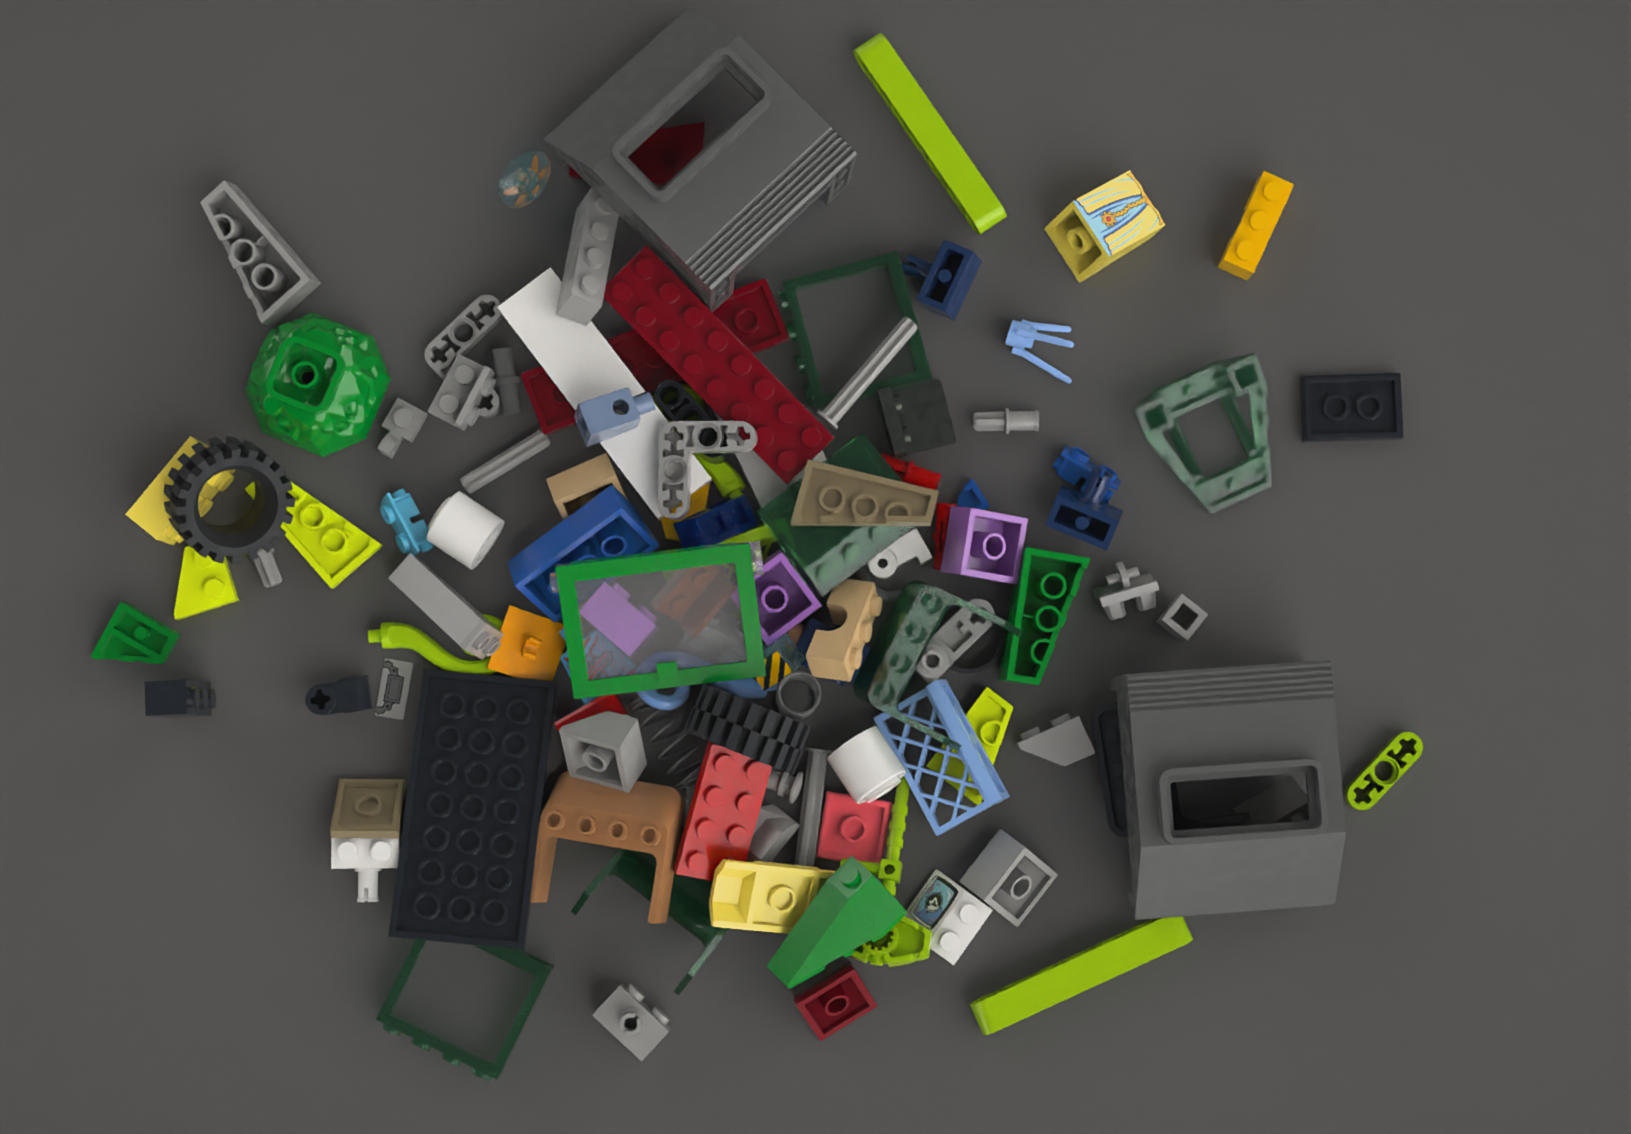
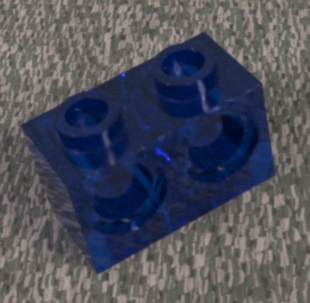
M745 494L722 500L673 523L683 548L719 544L758 525Z

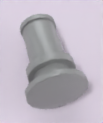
M771 769L766 788L777 791V795L781 797L784 794L788 795L789 803L793 804L802 788L803 773L798 772L797 776L794 777L790 773H782Z

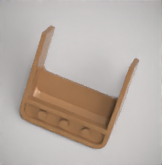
M569 771L562 773L556 780L540 817L531 903L547 902L557 838L654 855L657 865L647 923H666L674 878L673 867L678 852L685 808V798L682 792L672 786L636 781L631 791L627 793L570 777Z

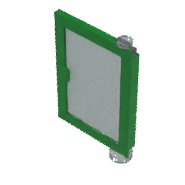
M760 541L732 542L573 561L567 564L556 565V572L550 573L552 593L559 592L574 699L766 676L754 576L764 575Z

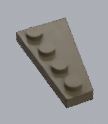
M808 459L791 519V526H931L939 491Z

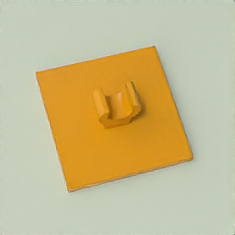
M509 605L500 631L505 635L500 640L501 645L498 650L490 656L486 668L514 678L553 681L560 662V655L563 653L566 642L558 633L564 628V625L559 622L554 623L550 619Z

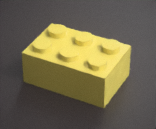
M192 436L187 439L125 514L156 540L173 546L176 542L181 543L184 539L168 520L171 516L165 511L164 502L170 501V499L164 494L165 484H174V481L168 474L172 467L177 470L181 469L183 465L177 459L183 453L189 458L196 454L192 446L199 442L205 448L209 447ZM235 469L219 472L205 483L198 498L200 517H203L213 505L211 500L219 490L223 492L230 486L234 480L232 474L236 471Z

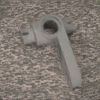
M973 599L967 602L907 662L928 684L937 680L954 661L991 627L995 619L992 605L983 599ZM972 607L976 610L980 608L985 609L986 612L983 617L986 621L983 624L980 622H975L974 624L970 622L969 619L972 617L970 609Z

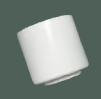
M458 491L452 497H448L438 508L429 523L426 539L473 570L494 545L503 529L505 521Z
M877 726L871 727L851 738L827 758V761L856 804L866 801L870 803L896 787L901 782L900 778L906 773V769Z

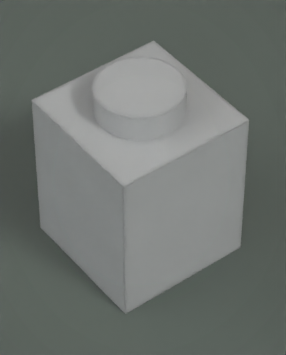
M1180 594L1173 599L1156 622L1179 641L1185 642L1194 634L1208 616V613L1185 595Z

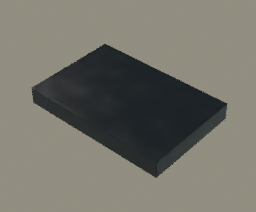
M1400 373L1300 377L1303 443L1401 440L1404 438Z

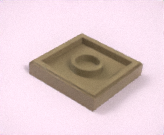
M339 779L330 826L331 838L399 839L407 791L406 779Z

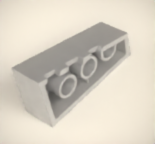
M224 180L200 202L219 241H222L229 255L228 259L232 267L236 269L248 298L253 302L261 324L274 327L321 284L318 278L237 185Z

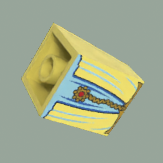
M1129 170L1072 201L1044 229L1080 283L1149 240L1165 226V223L1161 219L1158 210L1154 208L1144 193L1141 184Z

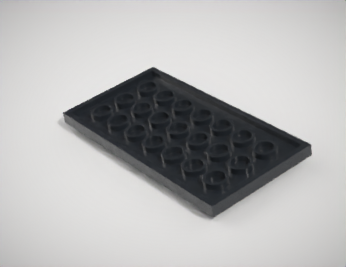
M423 670L389 937L516 950L526 949L539 822L543 807L557 691L556 681Z

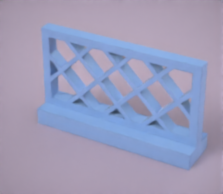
M946 679L935 680L927 685L925 689L873 718L880 732L906 769L904 777L936 836L945 833L994 804L1010 797ZM926 696L933 706L930 720L914 716L917 702ZM910 706L908 713L901 712ZM894 715L907 718L902 736L891 733L885 720ZM937 715H938V717H939L941 723L936 722ZM912 720L929 725L924 743L908 738ZM934 726L946 730L949 736L946 749L930 745ZM895 739L901 741L899 746ZM906 743L923 747L918 765L908 763L903 756ZM953 745L958 753L952 752ZM928 749L945 754L940 772L924 768ZM950 756L963 761L965 770L962 779L946 774ZM911 769L916 770L915 776H914V774H913V772H912ZM922 772L938 777L934 795L922 791L919 785ZM969 774H970V776H971L973 782L968 781ZM944 779L961 784L956 802L940 797ZM966 786L978 789L984 802L976 807L962 804ZM927 798L932 800L931 806ZM938 802L954 806L951 821L942 826L935 815ZM960 809L967 810V812L958 816Z

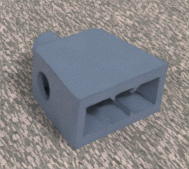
M623 388L579 403L574 418L587 448L636 428L641 419L640 415L655 410V404L649 391L632 396L629 388ZM613 410H621L624 415H618Z

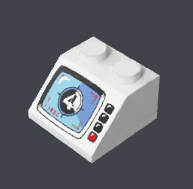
M935 869L906 910L908 913L905 917L932 932L930 949L954 965L993 910L942 872Z

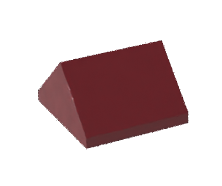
M851 961L794 995L793 998L795 1005L820 1041L877 1007L875 1000Z

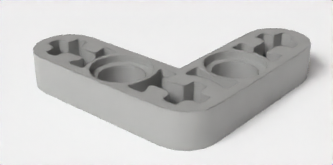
M488 294L478 297L426 347L424 353L426 362L443 380L457 354L459 353L464 356L502 319L503 315L497 308L501 303L496 297ZM494 303L493 311L495 315L491 318L485 315L479 321L484 327L479 330L474 321L468 317L473 314L477 319L483 313L481 309L483 304L491 306ZM464 324L473 328L472 338L466 342L458 341L455 337L456 329ZM449 336L454 345L460 349L455 352L451 347L445 353L447 357L446 362L442 363L438 360L434 363V350L438 348L440 351H444L449 346L444 340ZM492 389L488 396H493L490 401L493 407L490 410L485 407L482 408L479 414L482 418H491L500 411V398L494 389Z
M672 421L663 425L658 436L657 504L661 514L668 519L679 520L689 512L691 453L749 452L757 444L758 437L754 427L744 421ZM677 428L678 433L683 435V440L677 441V451L679 453L684 451V457L677 455L665 457L666 451L673 453V444L671 441L666 440V437L673 433V429ZM706 428H713L717 432V441L712 446L701 445L699 441L701 431ZM722 428H727L726 433L728 435H737L740 429L744 428L745 433L750 435V439L744 440L743 446H739L737 440L726 439L728 446L722 447L724 442ZM674 461L680 462L683 466L682 476L677 480L668 479L665 473L667 465ZM666 484L674 487L683 485V491L676 489V499L683 503L682 507H677L676 513L673 514L671 509L665 506L666 502L672 500V490H665Z

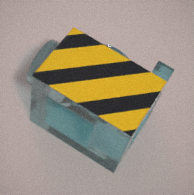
M787 633L779 637L772 645L763 647L766 676L753 679L765 691L781 681L786 675L794 672L805 660V657Z

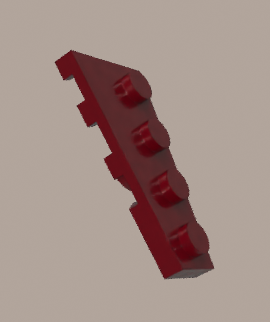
M705 122L658 129L628 158L654 185L664 186L703 150ZM571 166L569 167L570 178L583 179Z

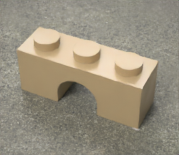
M836 578L827 601V606L833 624L842 626L832 631L816 630L806 653V659L813 677L850 682L855 669H859L861 665L862 650L865 642L868 643L871 639L872 624L875 616H879L881 613L882 598L878 596L874 582Z

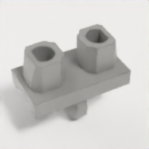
M1120 561L1115 563L1116 573L1105 576L1107 585L1093 589L1095 599L1103 607L1107 617L1110 620H1115L1127 615L1123 603L1125 600L1134 598L1139 611L1155 608V591L1159 590L1157 580L1153 579L1150 572L1140 575L1138 567L1126 570L1123 562Z

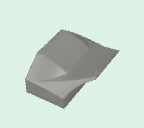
M774 804L761 806L746 862H772L800 825Z

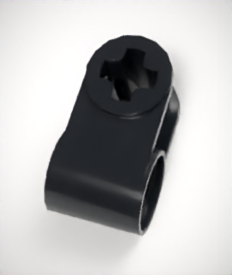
M368 675L345 678L337 682L313 686L305 696L307 708L311 712L320 715L373 709ZM321 691L324 695L330 696V701L325 703L324 709L322 705L315 703V699L321 696Z

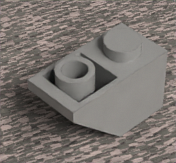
M1069 713L1051 720L1050 722L1053 727L1040 732L1037 726L1020 734L1022 741L1015 743L1018 750L1059 766H1067L1095 753L1080 717L1075 716L1071 718Z

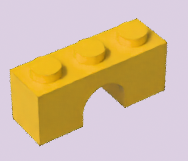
M1266 171L1261 174L1244 207V214L1227 244L1217 266L1218 268L1246 281L1254 274L1294 184Z

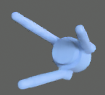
M1013 319L1005 345L1013 347L1011 353L1022 356L1056 378L1070 384L1072 382L1070 377L1026 351L1025 347L1032 349L1034 340L1072 348L1074 346L1072 341L1037 333V330L1069 333L1071 332V327L1036 323L1024 319L1020 322Z

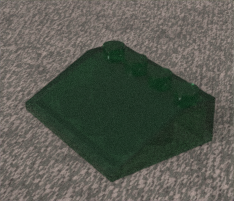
M864 433L859 434L822 462L903 482ZM803 477L756 511L809 589L822 597L915 527L791 526V519Z

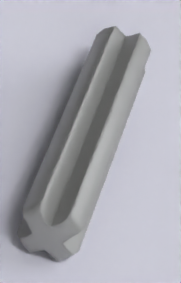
M542 430L536 431L461 477L462 486L468 493L475 492L547 448L551 444L549 438L543 434Z

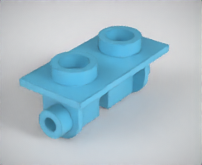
M404 489L394 492L392 496L390 492L386 493L380 502V511L385 522L391 524L397 534L395 540L400 551L407 553V555L411 553L416 556L420 549L424 553L434 548V545L426 539L429 529L424 520L422 519L413 524L410 521L411 518L420 514L411 494L406 493Z

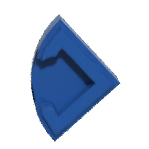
M974 479L966 483L957 500V507L986 510L990 507Z

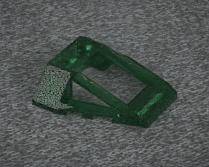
M1255 353L1219 360L1155 388L1133 408L1145 439L1211 514L1271 487L1270 447H1268L1267 426H1269V416L1266 413L1267 382ZM1249 393L1255 442L1233 396L1238 398ZM1220 398L1248 459L1204 478L1177 417ZM1169 431L1183 463L1166 441L1162 432Z

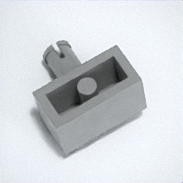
M622 982L592 1016L642 1062L670 1031L671 1027L667 1025L670 1019L656 1006L651 1010L642 1001L645 996L637 987L631 983L626 986Z

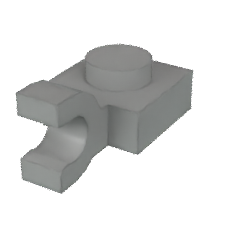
M397 398L381 425L389 433L385 435L377 449L381 454L393 459L403 439L411 444L413 443L428 414Z

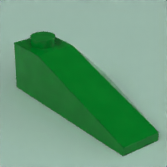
M851 856L827 879L769 961L767 968L790 989L825 970L826 964L842 955L845 958L855 953V948L869 940L875 942L884 937L908 912L872 873Z

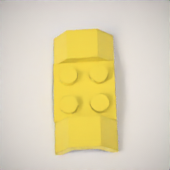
M723 859L714 871L709 897L712 927L789 934L827 879L836 871L822 870L811 866Z

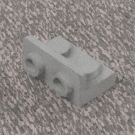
M458 353L428 413L463 431L466 430L468 425L472 427L480 414L481 409L478 408V405L483 395L488 397L495 385L496 379L493 378L495 372L491 368L482 366Z

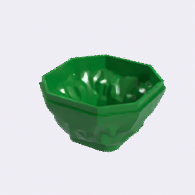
M311 312L270 329L252 365L250 377L244 391L263 434L320 457H325L367 438L391 377L374 336ZM309 373H314L313 381L306 384L305 376Z

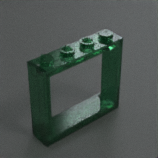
M898 251L783 281L784 291L778 292L782 310H789L792 322L787 323L791 343L798 342L801 354L795 355L800 374L806 373L809 386L804 387V392L808 405H815L816 412L818 410L823 411L839 392L826 396L823 395L796 291L886 267L900 320L906 316L917 325V330L906 342L914 372L871 383L855 402L877 397V390L891 387V391L932 380Z
M415 940L376 1020L384 1023L382 1028L393 1035L400 1036L401 1033H404L414 1038L412 1043L421 1049L430 1051L431 1048H434L444 1053L442 1058L451 1064L460 1066L461 1063H464L474 1068L472 1071L474 1075L490 1081L491 1078L497 1080L502 1075L555 966L523 950L475 946L536 976L495 1062L492 1063L393 1014L428 942Z

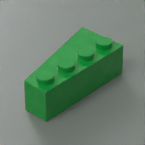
M1028 547L1023 548L1018 584H1012L998 681L1027 686L1040 684L1054 650L1055 641L1060 629L1064 626L1067 618L1066 614L1073 597L1076 596L1080 580L1091 558Z

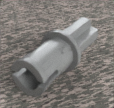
M1005 408L1004 411L975 412L973 415V428L976 432L1005 431V434H1009V431H1039V411H1009V408Z
M262 547L257 549L256 552L259 558L252 561L255 563L263 586L269 588L282 582V576L272 554L275 552L274 548L268 553Z

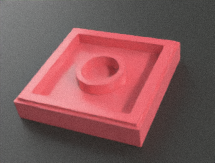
M827 791L815 857L841 861L842 858L849 859L853 856L856 860L880 863L884 855L893 802L876 799L870 803L866 801L856 804L851 795Z

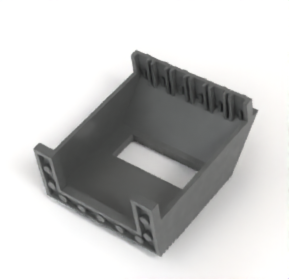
M688 9L682 12L544 138L553 148L554 159L563 168L569 164L701 297L703 304L712 313L733 294L735 275L816 199L820 198L828 205L850 185L857 157L855 150L836 131H833L832 127L738 34ZM721 71H727L755 99V102L662 188H657L628 157Z
M1330 660L1137 673L1110 678L1111 691L1117 692L1132 891H1127L1128 905L1134 906L1135 920L1335 905L1346 826ZM1292 773L1305 774L1309 814L1307 821L1177 831L1174 829L1170 788L1172 782Z

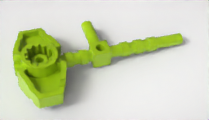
M904 776L900 778L901 782L896 787L894 804H892V820L889 822L890 833L886 842V859L881 858L880 863L857 860L870 873L878 876L882 885L892 896L896 894L895 884H900L903 864L899 861L900 850L903 848L904 840L902 837L906 828L905 817L908 815L909 808L907 804L910 786ZM842 858V859H841V863H840V867H841L848 859ZM904 916L884 937L875 942L869 940L854 949L855 953L850 956L865 964L867 962L875 966L888 964L889 967L928 959L932 932Z

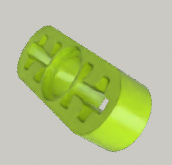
M1401 732L1394 735L1347 785L1344 791L1346 803L1356 810H1368L1373 807L1421 756L1423 743L1419 736L1412 732ZM1400 740H1411L1413 742L1410 746L1413 751L1412 754L1403 753L1397 759L1403 763L1401 766H1399L1395 759L1387 756L1389 751L1392 755H1396L1402 749L1399 743ZM1381 761L1389 763L1392 767V775L1386 781L1379 780L1375 775V767ZM1366 775L1372 783L1380 786L1378 791L1375 787H1371L1365 793L1368 799L1366 802L1354 801L1357 796L1354 789H1364L1370 783L1364 780Z

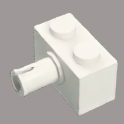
M400 833L399 839L331 838V869H355V872H358L357 902H379L378 871H382V868H397L402 833Z

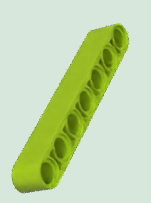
M878 33L854 49L853 55L857 63L972 229L980 235L1006 218L1007 214L1002 204L882 33Z
M1183 916L1150 919L982 996L969 1005L984 1036L989 1035L1191 942L1193 937Z

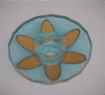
M528 150L518 155L508 165L502 174L498 186V196L502 204L511 209L522 208L530 204L541 194L551 174V162L545 153L539 150Z

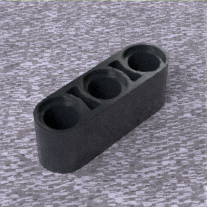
M665 380L656 387L654 393L655 400L662 413L671 422L685 421L693 415L699 416L702 419L701 421H713L677 381ZM674 391L680 394L678 401L674 404L668 405L663 402V397L668 392ZM706 428L699 435V441L703 446H707L710 441L717 439V432L713 428ZM724 433L723 447H727V446H728V445H727V442H726V439H728V438H727V436L725 435V433ZM699 453L711 464H721L730 455V453Z

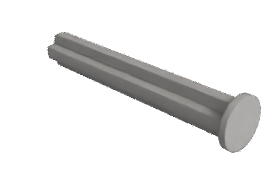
M903 317L823 411L818 410L816 414L830 427L837 430V422L915 333L917 325L910 318Z
M806 747L805 751L809 752L794 865L814 867L828 754H832V750Z

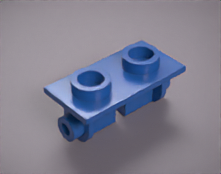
M1066 445L1060 454L1065 459L1058 457L1052 468L1057 470L1055 474L1074 486L1082 476L1086 479V482L1080 490L1084 492L1093 468L1103 469L1098 479L1099 483L1102 481L1105 471L1110 472L1113 478L1102 500L1108 503L1114 494L1109 488L1116 491L1121 483L1117 479V473L1105 465L1099 467L1089 460L1090 456L1076 446L1070 448Z

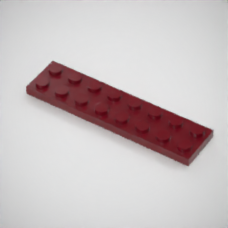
M647 245L606 284L604 299L724 421H744L754 427L758 439L757 444L752 450L786 484L807 465L808 459L813 460L835 438ZM741 428L737 435L743 441L750 439V435L745 433L744 428Z
M766 278L734 290L733 294L713 312L753 355L790 341ZM634 329L606 340L645 392L649 391L652 395L655 393L659 383L665 380H674L678 383L685 382ZM542 366L520 374L544 435L548 436L577 424L574 418L575 409Z

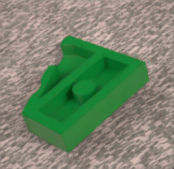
M121 601L90 657L98 660L114 659L126 662L141 661L163 664L168 660L181 634L132 604Z

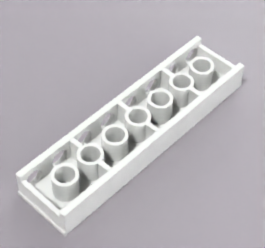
M551 267L497 307L575 411L577 405L581 402L623 388H629L632 396L645 392L592 321L585 326L556 315L562 282ZM655 405V410L640 415L641 419L636 428L602 441L600 444L657 519L660 520L664 515L659 511L657 504L658 436L660 429L668 421ZM613 410L618 415H624L621 410ZM673 429V433L666 437V440L671 441L673 444V453L666 451L665 457L669 455L684 457V451L680 453L677 451V441L682 439ZM691 453L690 496L702 486L712 481V478L693 453ZM674 461L667 465L665 470L667 478L677 480L682 476L683 466L680 462ZM665 485V490H672V500L666 502V507L672 510L681 503V501L676 499V489L683 491V485L677 487Z

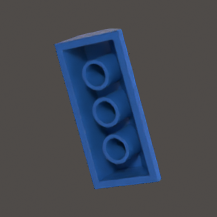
M610 485L510 559L507 564L515 587L555 623L562 618L555 566L569 565L573 561L648 553L660 545L633 505L613 485ZM617 577L575 581L578 605L591 597L604 581L610 583Z

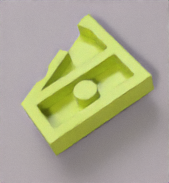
M190 546L185 547L174 609L175 620H181L239 601L226 557H224L223 563L214 562L208 555L206 558L201 556Z

